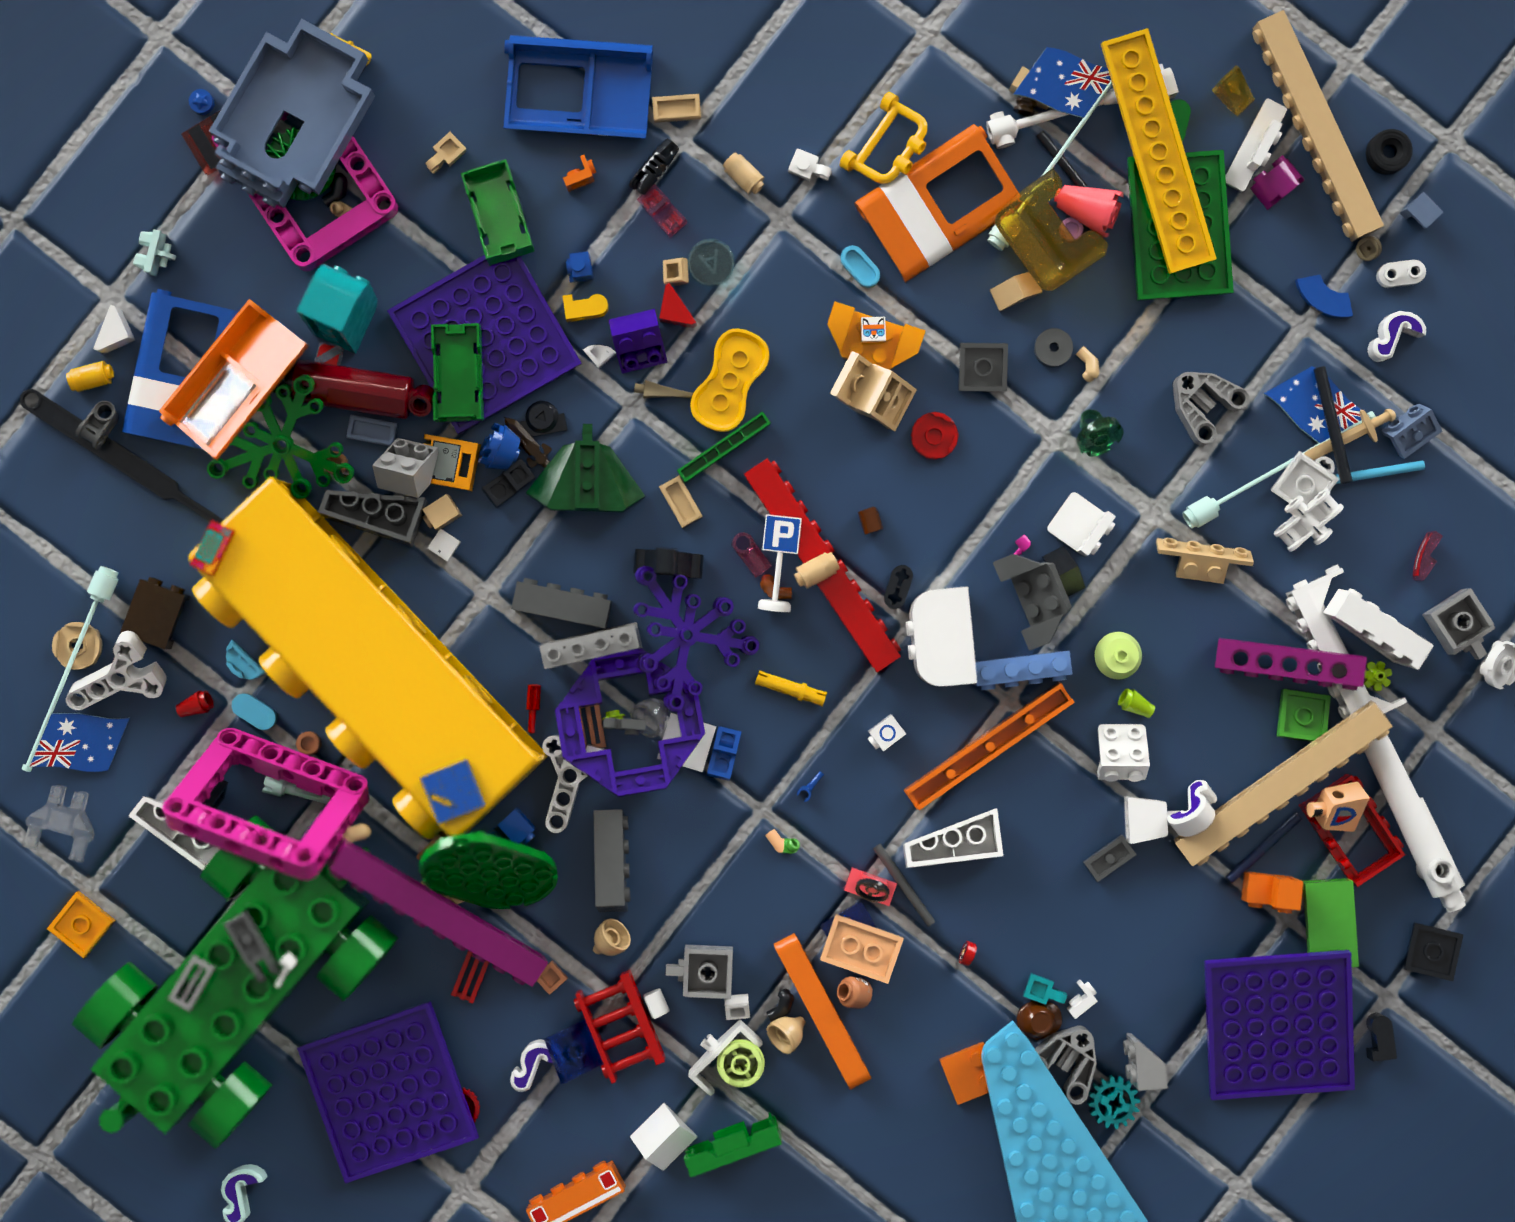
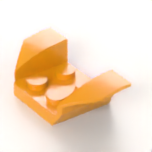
M834 301L827 325L837 344L841 358L848 360L853 351L859 353L872 364L891 370L893 367L919 353L926 330L905 324L903 327L885 321V342H861L860 319L861 317L872 316L856 312L854 307Z

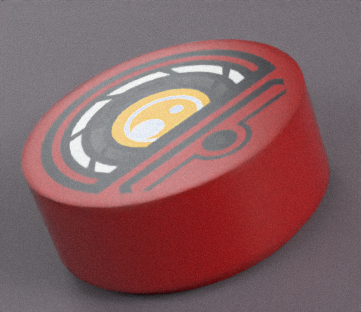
M965 942L959 955L960 964L968 966L972 963L977 950L975 943Z

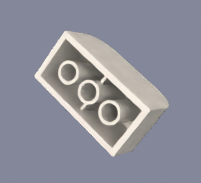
M968 587L936 589L920 594L912 602L909 610V621L905 622L906 634L911 636L912 645H908L909 660H913L917 675L924 682L935 686L977 683Z

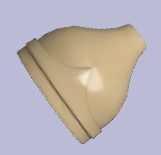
M610 918L603 921L595 931L594 953L607 956L623 953L630 946L631 942L627 928L616 919Z
M801 1016L795 1018L781 1017L770 1022L766 1028L767 1035L779 1051L790 1054L801 1043L803 1028L806 1022Z

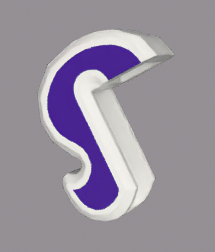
M1398 311L1386 316L1379 323V338L1369 343V357L1375 362H1382L1391 358L1401 332L1417 338L1425 336L1426 326L1423 320L1413 313Z
M1197 780L1188 787L1187 811H1179L1167 818L1179 836L1189 837L1197 835L1213 823L1215 810L1210 804L1216 803L1217 796L1206 781Z
M538 1039L530 1042L521 1055L522 1069L516 1066L512 1071L510 1077L511 1086L518 1092L529 1090L541 1059L563 1067L565 1058L560 1055L563 1052L562 1048L549 1040Z

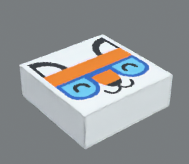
M861 317V342H885V317Z

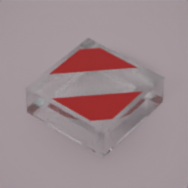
M319 342L315 362L340 366L344 348Z

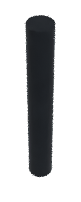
M1041 131L1036 137L1054 159L1059 149L1047 134ZM1062 155L1057 164L1075 186L1087 187V184Z

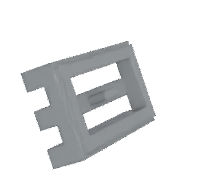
M193 955L168 1000L190 1012L216 966L210 965L207 961ZM194 965H199L183 995L178 999L177 995ZM206 969L207 971L189 1003H185L202 971Z

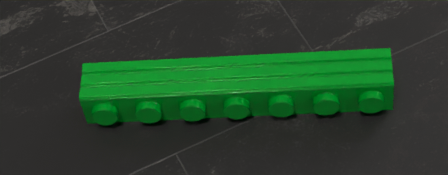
M763 411L760 412V414L696 458L677 469V472L684 482L687 483L770 426L771 422Z

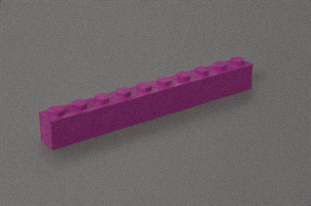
M345 838L342 839L327 861L330 874L339 880L347 879L356 890L360 892L366 890L372 894L371 897L381 904L386 902L392 905V909L399 915L404 916L407 914L413 918L412 921L422 928L425 926L433 929L432 932L439 938H449L458 949L462 951L468 949L473 952L472 955L477 960L483 963L487 960L493 964L492 967L502 974L507 972L513 975L512 979L521 985L526 983L533 987L548 965V961L543 954L439 893L430 890L427 886Z

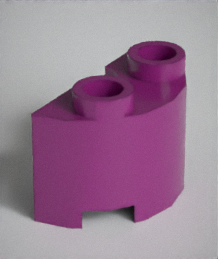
M1283 155L1271 164L1274 168L1270 172L1266 173L1264 170L1253 179L1255 184L1250 188L1267 210L1305 180L1288 158L1285 159Z

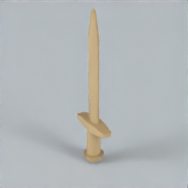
M1386 409L1385 413L1370 419L1364 410H1360L1362 423L1341 433L1344 445L1365 434H1368L1373 442H1377L1375 428L1388 421L1393 422L1396 418L1395 411ZM1330 439L1307 450L1304 454L1312 460H1316L1333 451Z

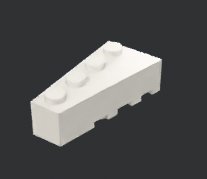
M1353 589L1348 591L1337 590L1323 612L1325 615L1393 663L1419 670L1434 645L1398 623L1392 616L1381 612L1377 605L1361 599L1362 595Z
M143 796L129 814V817L201 870L205 868L220 849L170 829L166 824L163 803L150 797Z
M997 808L903 844L906 868L1002 857L1003 848Z

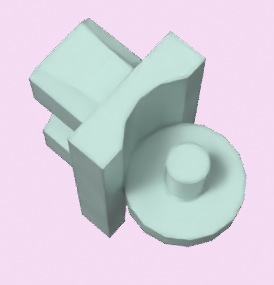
M153 229V232L141 231L139 244L149 247L147 255L136 253L133 265L149 275L157 276L159 266L166 268L168 260L175 261L176 255L170 253L172 245L165 243L167 235Z

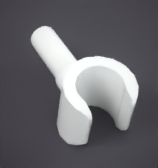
M290 952L279 961L284 969L274 985L277 988H280L288 972L297 964V959Z

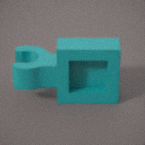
M1033 973L1030 974L1023 993V997L1045 1005L1048 998L1065 1004L1068 995L1066 992L1053 989L1054 981Z

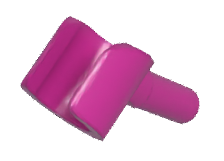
M1022 535L1015 541L1019 549L1014 554L1020 556L1030 547L1031 541L1026 535Z

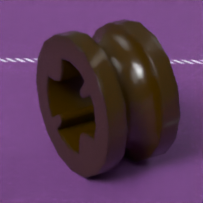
M1023 97L1016 98L1017 106L1014 107V112L1024 116L1034 115L1035 111L1033 108L1037 105L1036 101Z

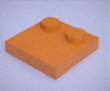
M984 1042L939 1059L957 1105L989 1093L981 1060Z

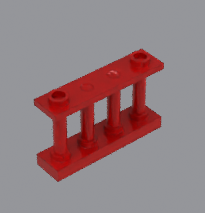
M630 969L620 974L621 980H618L617 984L586 997L582 989L578 990L574 999L578 1012L582 1011L603 1061V1065H601L603 1075L606 1079L609 1078L612 1084L617 1081L616 1072L647 1059L650 1061L654 1059L656 1065L666 1060L665 1053ZM621 992L622 994L627 993L630 1001L627 1003V1006L598 1018H593L589 1005ZM630 1014L631 1016L636 1015L639 1022L636 1028L605 1041L602 1040L598 1030L599 1027ZM637 1037H645L648 1044L645 1050L617 1062H611L607 1052L608 1049Z

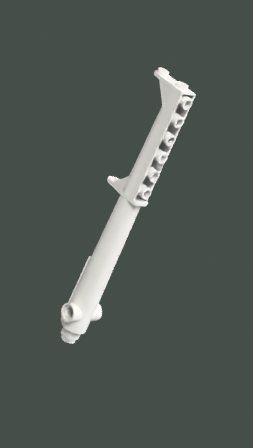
M1337 564L1326 569V575L1308 583L1305 579L1294 584V590L1286 593V603L1288 608L1292 612L1294 611L1298 620L1296 623L1300 632L1305 633L1308 639V649L1349 654L1332 619L1323 613L1326 609L1323 603L1331 579L1344 572L1343 568H1339ZM1318 663L1317 667L1320 672L1322 670V665ZM1341 664L1335 665L1332 669V673L1336 677H1343L1347 672L1346 667ZM1333 683L1332 687H1328L1331 696L1338 701L1340 706L1338 711L1343 719L1371 700L1376 703L1383 714L1407 702L1405 697L1389 703L1370 696L1364 683L1363 687L1358 686L1357 690L1343 689V684ZM1388 735L1380 740L1374 739L1368 744L1369 748L1364 752L1416 862L1418 876L1425 881L1432 897L1440 898L1447 912H1454L1466 906L1464 902L1466 900L1460 888L1465 886L1423 797L1418 796Z

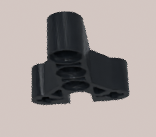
M655 548V550L635 549L633 573H636L637 569L642 566H649L654 569L653 572L656 575L677 576V574L686 576V578L702 579L704 555L679 552L677 549Z

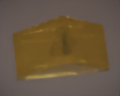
M1237 65L1212 89L1217 97L1237 116L1255 100L1240 67Z

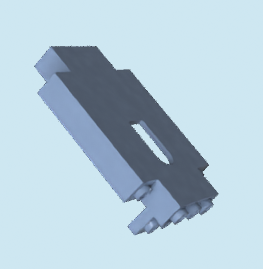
M302 18L288 43L266 32L209 130L214 137L213 141L219 145L215 154L220 159L216 166V169L221 173L220 178L232 185L234 182L242 185L241 189L251 196L255 194L262 196V201L274 208L276 205L284 208L296 186L307 194L314 192L319 195L375 98L372 89L357 82L369 61L366 54ZM286 112L304 123L287 153L281 158H271L267 155L265 146L283 113Z

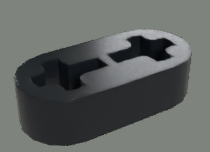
M906 565L895 567L891 573L884 594V603L891 609L900 608L905 603L913 579L912 570ZM904 569L906 570L905 574L909 576L908 580L904 579L901 586H898L899 577L895 576V574ZM898 588L900 589L898 597L901 598V601L892 605L888 595H893L895 589Z

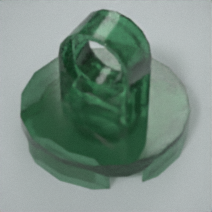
M1086 410L1081 414V431L1077 436L1076 443L1082 454L1085 452L1090 457L1102 455L1111 450L1110 445L1115 441L1118 443L1121 441L1124 434L1123 427L1116 418L1102 417L1096 410ZM1088 418L1095 419V421L1089 424L1085 422Z

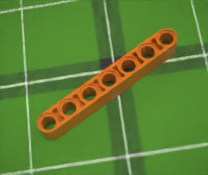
M793 933L774 943L773 945L849 1089L851 1090L872 1079L796 934Z

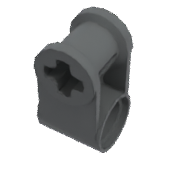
M108 401L98 402L86 419L80 423L75 436L78 438L83 437L91 442L96 449L100 448L119 420L114 405ZM105 411L112 412L108 418L100 417Z

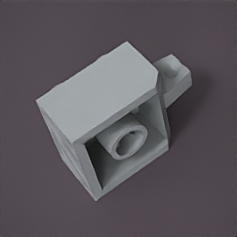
M1471 588L1459 590L1422 614L1448 655H1455L1461 650L1464 652L1469 651L1476 660L1487 655L1481 643L1484 641L1483 636L1494 630L1495 626ZM1459 617L1461 618V621L1459 622L1460 626L1457 625Z
M685 945L684 959H679L678 964H666V976H678V981L683 982V996L731 999L733 946ZM708 966L715 973L711 972V976H706V973L701 970H705V967Z

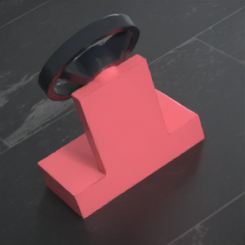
M852 867L844 891L858 895L871 902L890 906L897 883Z

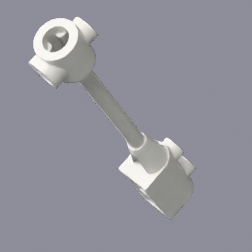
M1159 64L1168 97L1173 99L1179 93L1171 68L1164 69L1163 64ZM1114 88L1106 93L1098 106L1118 104ZM1053 109L1015 120L1011 115L1005 116L1004 112L1000 111L990 115L991 120L986 122L987 132L992 145L996 144L997 149H1002L1015 144L1014 138H1016L1019 129L1069 114Z

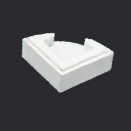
M591 345L583 349L598 369L616 355L612 348L604 345Z

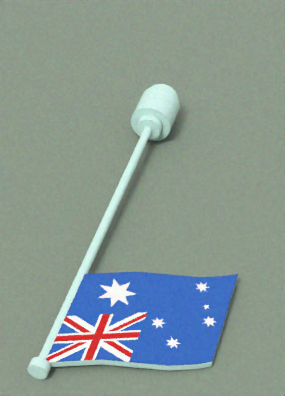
M1046 47L1013 93V95L1031 98L1058 112L1083 119L1013 216L1011 214L1007 216L1001 215L991 229L987 241L996 249L1003 251L1005 247L1008 248L1021 230V227L1018 225L1020 223L1017 219L1111 88L1112 81L1108 68L1089 63L1067 51Z
M1311 366L1263 393V395L1278 404L1299 429L1321 444L1329 440L1330 437L1314 374L1315 367ZM1328 377L1340 430L1343 433L1362 423L1360 417L1361 409L1348 400ZM1372 411L1367 413L1370 419L1376 417ZM1293 458L1218 501L1205 496L1189 505L1182 512L1184 520L1190 528L1203 526L1219 516L1220 504L1286 468Z
M100 566L99 570H96L87 590L94 602L28 761L22 766L24 771L31 772L33 767H62L86 772L109 770L130 717L104 718L81 713H53L98 602L104 603L105 599L110 600L119 580L117 578L119 572Z

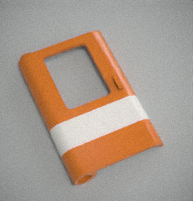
M971 125L913 163L911 170L906 175L900 172L892 182L878 186L854 202L859 214L870 224L901 273L905 283L996 224L1001 215L1007 216L1016 211L1023 202L1013 182L986 141L988 136L982 126ZM975 151H980L1000 181L1003 189L999 194L953 224H950L930 195L926 185Z

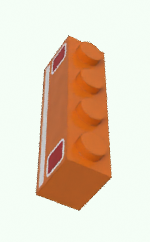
M613 1160L608 1163L602 1161L593 1167V1171L587 1174L581 1172L572 1177V1182L566 1185L560 1183L550 1189L551 1193L545 1196L539 1194L530 1199L526 1212L531 1222H567L623 1193L626 1185Z

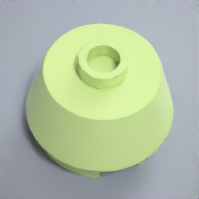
M1113 632L1105 635L1098 642L1094 657L1098 669L1105 676L1112 679H1125L1138 670L1142 661V651L1137 640L1131 635L1124 632Z
M743 1039L733 1040L717 1057L719 1075L731 1086L748 1087L757 1082L763 1074L765 1067L763 1053L751 1041Z

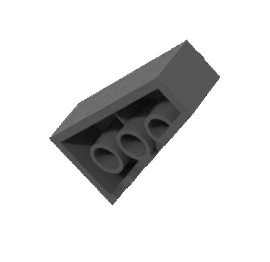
M326 490L318 513L322 518L413 547L425 514L422 509L427 507L428 502L423 497L412 498L397 495L386 496L373 493L361 494L357 492Z

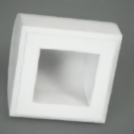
M660 988L643 994L644 1001L652 1018L656 1019L670 1011Z
M748 994L731 995V999H724L726 1020L750 1018Z

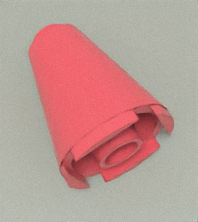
M1064 185L1062 189L1058 188L1054 202H1057L1056 207L1098 235L1107 238L1109 234L1105 232L1107 228H1113L1122 203L1118 202L1119 196L1123 197L1124 194L1118 190Z

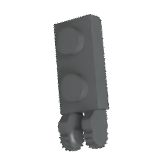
M248 910L224 923L247 967L251 968L260 983L266 980V976L261 966L257 963L258 961L264 959L272 974L276 975L280 972L278 964L271 956L272 953Z

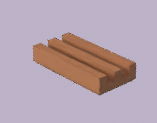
M594 705L601 742L599 744H596L590 706L582 707L586 710L592 746L607 747L600 706ZM579 708L585 746L587 747L581 708Z

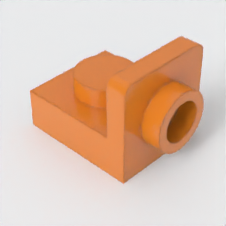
M585 155L580 156L585 169L581 171L580 169L571 170L567 173V176L563 177L568 192L595 182L592 175L596 173L592 160H586Z

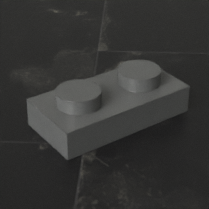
M1121 834L1084 860L1083 863L1094 879L1099 882L1137 854Z

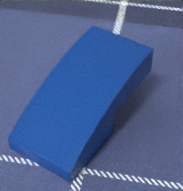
M718 726L707 776L730 781L741 731Z

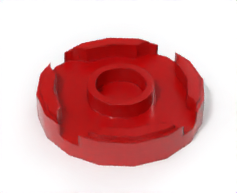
M931 412L918 418L911 431V441L914 449L924 458L932 460L941 459L949 455L957 445L959 436L954 421L944 413Z

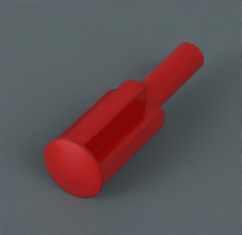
M528 684L526 709L529 710L528 733H535L536 710H540L541 685Z

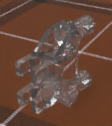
M53 785L47 804L26 818L25 823L28 829L22 846L38 850L42 830H52L72 836L74 841L68 859L84 862L88 842L94 840L95 836L92 824L85 812L89 793L84 791L74 792L70 807L63 806L67 787Z

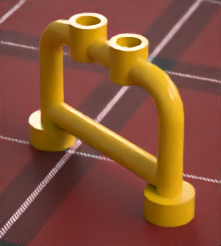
M891 92L886 93L880 103V108L887 112V114L858 155L848 150L840 160L841 168L848 172L854 169L880 184L892 182L900 172L906 175L912 168L913 163L909 159L913 153L920 155L926 147V142L923 141L928 128L925 118L899 103V97ZM899 113L916 123L918 131L909 138L903 153L895 158L891 170L886 174H880L865 165L864 162Z

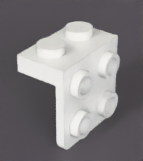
M1073 492L1049 523L1047 530L1083 557H1086L1090 553L1094 555L1102 544L1099 540L1103 534L1108 535L1114 528L1115 523L1112 521L1116 516L1109 511L1103 512L1082 496Z
M1142 724L1099 725L1100 763L1097 770L1098 780L1109 782L1117 780H1130L1132 782L1146 780L1150 763L1145 726Z

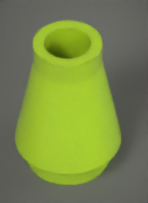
M1126 688L1119 697L1118 705L1122 707V710L1150 718L1155 711V706L1135 689L1130 690Z

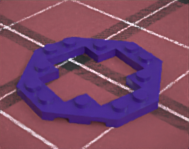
M642 648L593 658L563 701L555 709L563 759L617 797L667 789L705 735L699 696L689 694L683 682L681 695L684 697V706L681 710L676 711L681 737L658 741L661 758L660 765L614 772L611 749L586 752L579 708L602 704L599 681L645 673L649 696L672 691L673 681L670 682V686L666 690L657 689L654 685V680L657 676L664 675L671 669L667 665L658 662L656 670L651 673L643 672L638 668V657L643 653H648ZM648 659L645 663L647 668L652 666L651 659ZM664 678L659 681V686L663 687L666 684ZM694 684L691 686L692 692L697 691V686ZM674 698L675 706H677L679 700L678 698Z

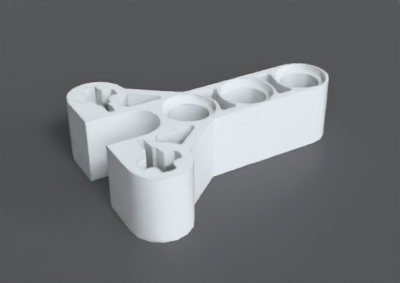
M124 631L119 635L113 648L115 655L113 662L73 683L66 697V703L73 710H82L120 690L143 693L148 698H157L164 689L167 676L157 661L144 668H137L133 665V663L143 659L147 647L136 633ZM116 673H120V674H122L124 677H120V676H118ZM95 683H99L104 687H99Z
M552 735L544 740L542 748L544 753L551 758L558 779L545 824L549 831L559 833L569 824L580 782L587 775L565 761L562 757L561 749H557L554 752L551 751L552 747L548 746V744L554 742V740H557V745L561 747L559 735ZM588 744L586 747L587 753L606 750ZM567 769H572L576 772L577 778L574 782H569L565 779L564 773ZM566 792L570 796L569 804L562 805L558 801L559 793ZM552 816H561L563 826L560 828L554 827L551 823Z

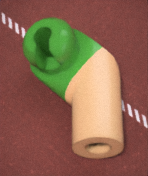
M775 828L765 835L778 853L794 854L800 848V842L797 839L781 838Z

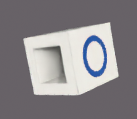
M890 714L868 731L871 736L867 739L876 750L880 747L882 751H885L906 735V733Z

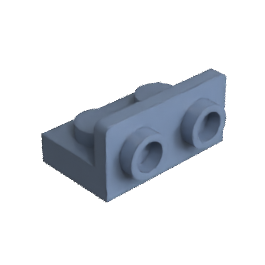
M1417 404L1410 407L1406 413L1393 422H1389L1388 426L1381 431L1384 436L1390 438L1399 457L1405 459L1440 434L1442 429L1432 409L1422 404Z

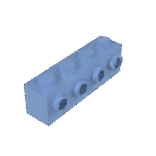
M1070 651L975 662L977 683H974V686H981V690L996 689L995 684L1005 683V687L1019 686V681L1028 680L1029 684L1043 683V678L1052 677V681L1067 680L1066 675H1072Z

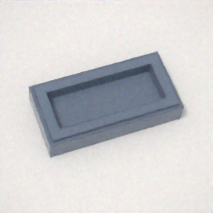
M350 414L346 438L390 446L396 439L398 424Z

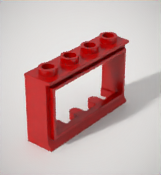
M1344 774V776L1327 786L1332 787L1359 782L1362 788H1364L1360 779L1350 774ZM1321 791L1298 805L1345 876L1353 880V884L1356 887H1359L1405 856L1402 850L1404 847L1402 842L1396 835L1393 836L1389 831L1390 824L1384 816H1379L1375 810L1377 805L1370 796L1363 815L1388 853L1358 873L1331 832L1323 829L1315 817H1309L1307 814V804L1317 802Z

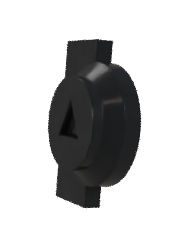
M537 401L531 404L526 411V420L520 421L521 426L531 437L568 430L565 414H558L555 406L547 401Z

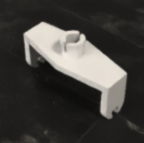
M741 1019L718 1040L711 1034L707 1035L708 1039L704 1038L700 1044L707 1051L689 1070L688 1077L710 1096L715 1093V1089L699 1073L724 1050L739 1032L743 1033L759 1048L763 1045L761 1038Z

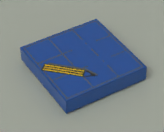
M468 759L420 778L438 824L485 806Z

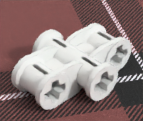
M1328 489L1320 492L1307 505L1303 502V497L1298 496L1284 509L1293 516L1275 530L1274 535L1282 539L1288 546L1287 550L1289 552L1297 549L1310 536L1314 539V543L1319 545L1333 532L1331 528H1326L1325 524L1336 517L1343 510L1344 506L1338 504L1331 497Z

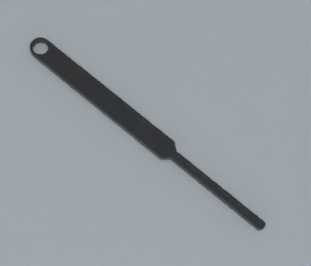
M27 389L21 394L20 403L23 408L165 500L176 499L209 522L214 520L221 524L224 521L180 492L178 483L109 437L98 449L94 448L92 443L83 437H76V430L83 420L34 389ZM30 393H36L39 398L38 404L31 408L27 407L25 404L26 396Z

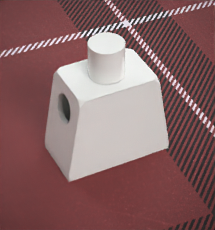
M1124 796L1127 842L1134 844L1168 836V825L1170 823L1167 818L1179 811H1167V804L1164 801Z

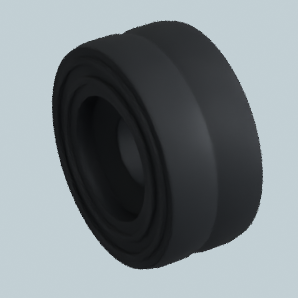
M1383 130L1374 136L1367 145V163L1379 174L1391 175L1397 173L1409 163L1413 152L1412 143L1409 137L1400 130ZM1385 146L1394 148L1395 156L1393 158L1385 157L1383 154Z

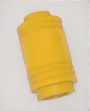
M101 361L71 369L66 374V378L72 391L81 392L111 384L112 378H114V371L110 364Z

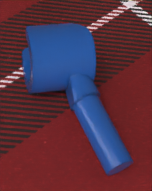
M819 771L807 786L799 788L797 796L801 791L805 790L809 796L805 798L804 802L808 801L811 798L814 786L824 774Z

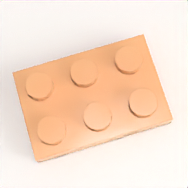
M835 914L820 960L888 984L904 938Z

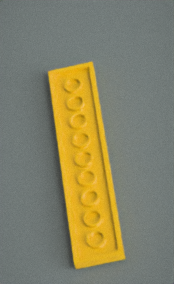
M1146 28L1102 42L1101 48L1168 273L1172 274L1216 260L1215 251L1149 29Z

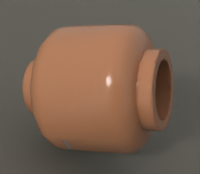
M845 977L837 988L839 1002L847 1008H865L872 999L871 984L868 980L861 977Z

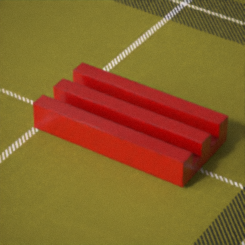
M468 950L451 996H457L473 1004L490 962L487 960L484 962L470 996L467 995V992L480 962L475 958L463 991H458L471 957H474L472 955L473 952Z

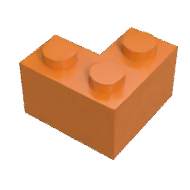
M1245 871L1241 900L1248 902L1249 907L1263 908V904L1272 905V909L1278 910L1277 912L1292 914L1293 910L1301 909L1303 881L1292 876Z

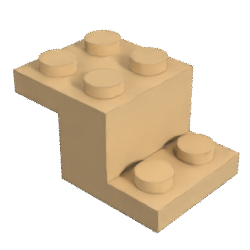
M852 351L830 394L855 412L875 419L886 428L896 431L917 389L893 371L872 364L859 353Z

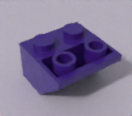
M655 309L609 319L611 335L622 374L668 363Z

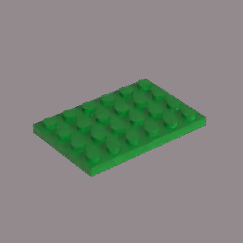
M1224 150L1185 153L1217 259L1172 274L1168 273L1134 156L1127 158L1137 301L1234 293Z

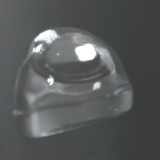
M651 698L637 703L630 711L631 719L646 720L645 731L639 733L648 738L660 736L669 720L668 709L664 706L661 699Z

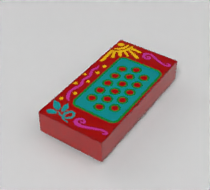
M211 520L190 565L214 576L236 531Z

